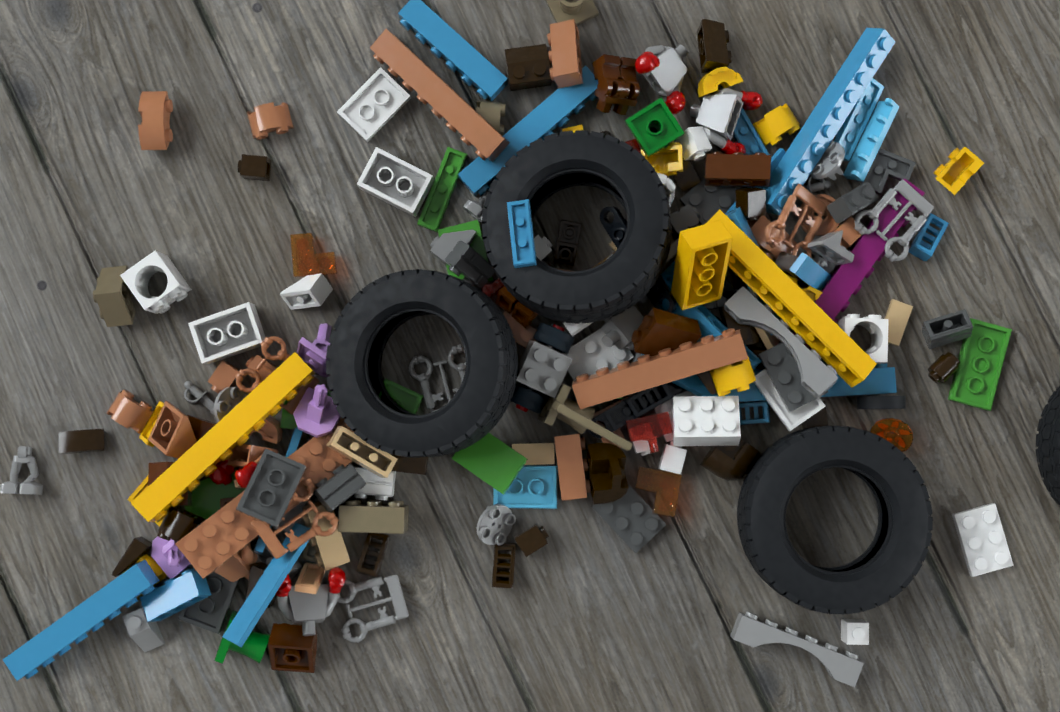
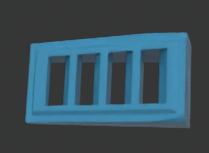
M930 213L927 221L911 244L909 253L923 261H927L932 257L949 223ZM931 223V224H933V225L939 227L940 230H937V229L933 228V227L930 226L929 224ZM926 231L932 233V234L935 235L936 237H934V236H932V235L926 233ZM921 239H925L926 241L930 242L931 245Z
M767 401L739 403L740 425L770 423V410ZM758 406H762L763 418H759ZM744 407L746 420H742L741 408ZM750 407L754 408V419L750 418Z

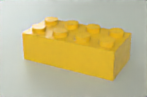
M721 220L680 231L671 294L682 311L719 300L722 297L733 237Z

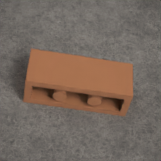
M571 19L550 24V33L547 34L549 46H551V51H548L549 60L553 67L550 68L551 80L556 82L558 88L583 84L580 37L575 20Z
M579 433L554 436L561 500L587 498V493L591 492L590 482L585 480L584 471H588L587 458H582V450H586L584 437L580 438Z

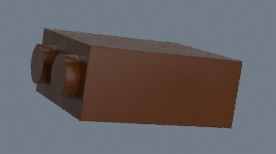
M652 308L648 315L643 318L638 329L633 332L632 342L636 353L655 356L658 355L660 350L666 348L674 350L680 348L679 345L685 342L692 341V344H694L702 335L698 320Z

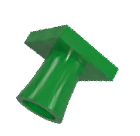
M662 97L625 120L626 125L647 157H650L684 135V131Z
M232 611L225 632L237 615V611ZM252 631L242 648L222 637L214 661L223 664L227 651L231 650L260 664L270 634Z

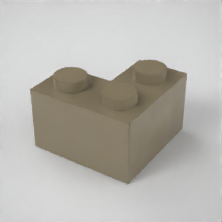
M127 265L102 268L100 276L97 277L96 290L93 291V299L95 303H98L100 317L104 319L107 327L133 324L136 310L130 297L131 290L120 276L128 270Z

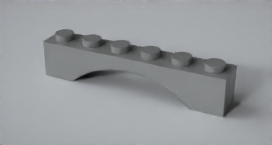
M743 286L724 304V310L739 324L763 329L783 342L797 362L802 386L818 400L837 382L836 370L830 365L826 366L820 360L821 356L815 350H809L804 345L805 341L798 334L794 335L789 331L790 327L782 319L778 320L773 315V310L767 304L762 305L757 300L758 296L753 290H747Z
M746 611L743 614L739 612L730 635L733 640L753 648L770 643H784L801 647L816 656L833 679L852 687L856 686L864 664L858 659L859 655L847 650L844 654L839 652V647L826 642L824 646L818 643L817 638L806 635L804 638L799 636L798 631L786 627L783 630L778 628V623L766 619L763 622L758 620V615Z

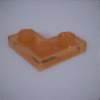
M312 233L290 235L294 277H305L320 273L323 275L337 274L335 252L314 254Z
M639 467L635 489L656 493L653 514L675 517L681 475Z

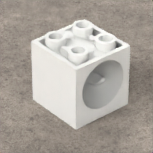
M156 250L120 275L143 309L156 314L165 313L171 308L170 305L173 302L183 300L188 296L187 292L192 290L169 257ZM161 272L167 276L166 290L158 297L150 296L148 282L155 273Z
M847 314V316H842V319L836 322L849 337L855 325L865 327L869 331L872 340L870 348L865 352L877 364L887 363L889 319H882V315H868V317L860 318V314Z

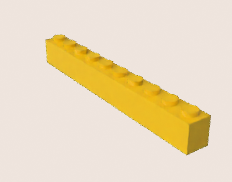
M719 209L706 223L721 220L733 237L728 266L796 334L801 336L828 365L832 366L851 388L864 381L877 363Z
M294 352L138 495L131 504L147 522L161 521L167 515L166 511L171 506L175 507L184 499L183 495L188 490L191 492L200 485L199 480L204 475H211L217 469L215 466L221 460H227L233 454L231 450L237 445L242 446L249 439L248 435L253 430L258 431L265 425L266 422L264 420L269 415L274 416L281 410L282 407L280 405L283 402L292 400L298 394L296 390L302 385L304 387L307 386L314 379L313 375L315 372Z

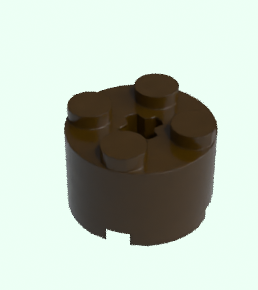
M171 506L167 510V515L163 518L157 536L168 541L170 539L179 541L206 519L186 510L178 512V507Z

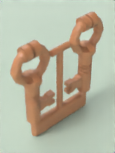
M797 184L793 194L789 195L778 219L766 226L765 242L771 247H776L784 242L792 249V255L797 256V252L801 247L803 250H806V255L811 258L812 252L808 248V243L813 241L823 221L821 217L824 214L826 205L801 184ZM798 198L806 205L789 239L786 240L785 222L790 212H793L795 216H799L798 212L802 210L795 204ZM808 208L817 213L818 216H815L814 220L809 215L805 216ZM803 220L810 227L804 241L794 246L791 242ZM774 226L780 230L778 240L770 235Z
M276 336L266 337L260 344L265 358L259 363L256 370L250 368L240 369L235 375L236 385L240 391L250 393L261 383V377L257 372L261 367L270 374L273 372V370L265 365L266 359L285 361L290 357L282 338ZM273 341L281 346V350L278 351L277 355H271L267 352L269 345ZM248 373L252 374L256 379V382L250 388L245 387L241 383L244 379L243 376L246 377ZM314 377L307 386L304 387L302 385L296 390L298 394L286 405L283 402L280 406L293 415L307 388L315 389L316 385L319 384V380Z
M302 477L300 480L305 486L307 485L306 488L309 492L303 497H299L295 491L290 501H308L310 507L274 532L265 522L254 519L251 522L275 559L286 554L288 550L293 552L316 535L326 537L332 535L337 529L339 519L335 517L334 512L322 511L318 513V509L310 500L314 494L315 487L311 478ZM311 510L317 513L312 521L311 529L303 533V535L295 536L292 528L289 530V534L287 532L284 533L290 538V543L286 545L287 548H284L276 535ZM326 516L330 520L329 522L332 527L327 531H322L318 521Z

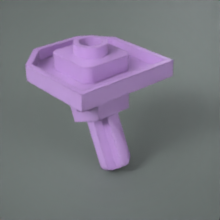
M327 323L319 325L317 339L313 343L302 337L297 349V354L314 372L322 377H329L326 374V361H328L326 354L327 346L330 345L329 338L332 327Z
M325 384L316 385L315 390L308 387L293 413L297 428L316 438L331 434L341 418L336 409L337 405H334L332 397L327 395L328 389Z
M157 536L152 541L151 557L170 579L176 578L191 564L175 545L178 541L172 539L168 541Z

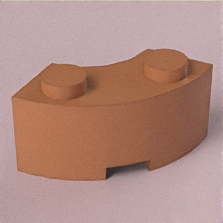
M144 91L141 93L138 112H140L142 118L141 125H138L141 150H167L169 143L173 140V133L169 124L173 103L169 99L167 91Z
M764 215L758 216L757 220L747 221L760 249L772 261L777 260L780 252L792 254V249L784 242L776 247H771L765 242L766 226L771 221ZM774 226L770 235L778 240L780 230ZM786 232L785 239L788 240L790 235ZM794 240L791 242L794 246L797 244Z

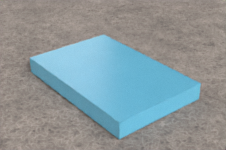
M524 465L505 494L493 488V505L503 504L508 508L557 509V466Z

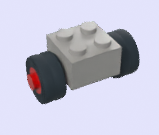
M540 323L534 335L536 341L529 340L518 364L516 381L527 385V388L515 383L514 394L510 399L511 402L516 403V408L527 412L529 409L540 414L547 398L534 392L535 390L553 398L556 397L573 360L555 351L558 350L567 354L573 344L574 337L565 333L564 328L555 324L550 326Z

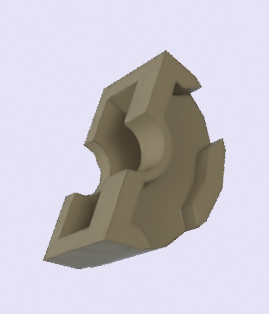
M477 101L475 111L503 136L504 125H501V117H505L506 104H502V102Z

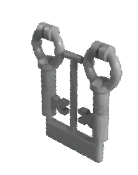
M900 180L893 189L890 188L872 210H863L857 213L854 229L859 231L858 233L861 235L871 234L876 231V234L884 241H887L884 256L889 258L891 262L901 261L908 255L909 241L925 224L926 218L933 211L934 206L905 180ZM896 191H898L909 202L881 233L877 230L879 214L887 205H892L895 211L899 209L897 206L900 207L902 204L894 198L897 194ZM911 204L923 213L918 218L914 217L911 212L907 213L909 216H905L904 219L909 221L912 226L903 236L893 237L889 240L885 236ZM864 215H868L874 221L869 229L860 223V219ZM894 242H898L904 247V251L899 256L890 249Z
M461 344L457 345V347L452 346L448 353V360L432 364L427 357L421 354L418 357L414 356L409 363L408 371L414 379L420 381L426 407L430 409V413L437 411L433 409L435 407L434 402L444 400V397H441L443 392H439L437 395L432 394L429 387L428 379L432 374L433 366H439L448 402L451 400V395L443 364H447L448 361L453 369L459 371L460 378L463 381L466 362L457 365L453 359V354H458V352L465 353L464 346ZM419 362H425L428 370L426 373L418 375L415 373L414 365L419 364ZM455 388L452 390L453 392L456 391L457 393L459 389Z
M398 575L385 578L380 576L359 583L346 579L344 584L349 586L350 595L340 598V593L338 594L337 602L346 603L350 618L341 629L343 639L353 643L362 641L370 630L395 624L396 620L409 616ZM387 582L391 597L350 608V605L347 604L354 599L358 591L372 588L374 598H377L378 594L379 597L383 596L382 591H380V585ZM389 601H392L396 613L395 617L394 615L389 616L386 613V606H383L382 610L381 607L377 608L381 614L378 620L366 623L358 618H352V612ZM356 623L360 625V636L352 637L351 632H349L351 624Z

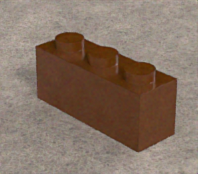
M713 152L706 154L705 186L770 187L771 155H766L765 153L745 155L742 152H735L733 154Z

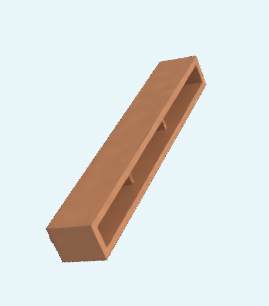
M385 29L372 44L370 49L375 52L373 57L382 65L385 62L389 66L387 70L396 78L400 76L404 80L402 84L408 90L412 91L414 89L418 93L416 97L423 104L429 103L433 107L431 111L439 119L444 117L448 121L446 123L447 127L454 133L458 130L462 134L460 139L469 147L474 145L477 148L475 153L484 161L489 159L493 162L510 143L389 30Z
M734 328L727 329L721 332L722 335L716 337L708 335L702 337L700 342L692 344V341L685 342L679 345L680 348L674 350L666 348L660 350L658 355L650 357V354L643 355L637 358L638 361L629 363V361L618 363L616 368L609 369L604 367L597 370L596 374L590 376L587 373L575 377L576 380L572 383L580 409H584L748 359L740 329L736 331Z

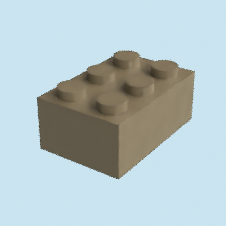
M348 499L344 504L339 505L338 532L404 534L408 531L409 505H404V501L392 500L388 504H382L383 500H370L365 504L361 503L360 499Z

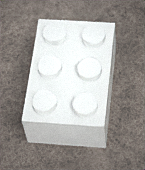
M376 147L357 182V186L361 190L416 217L434 183V177Z
M250 302L188 323L201 363L207 365L258 348L266 338L255 304Z
M739 396L673 397L674 446H739L741 438Z

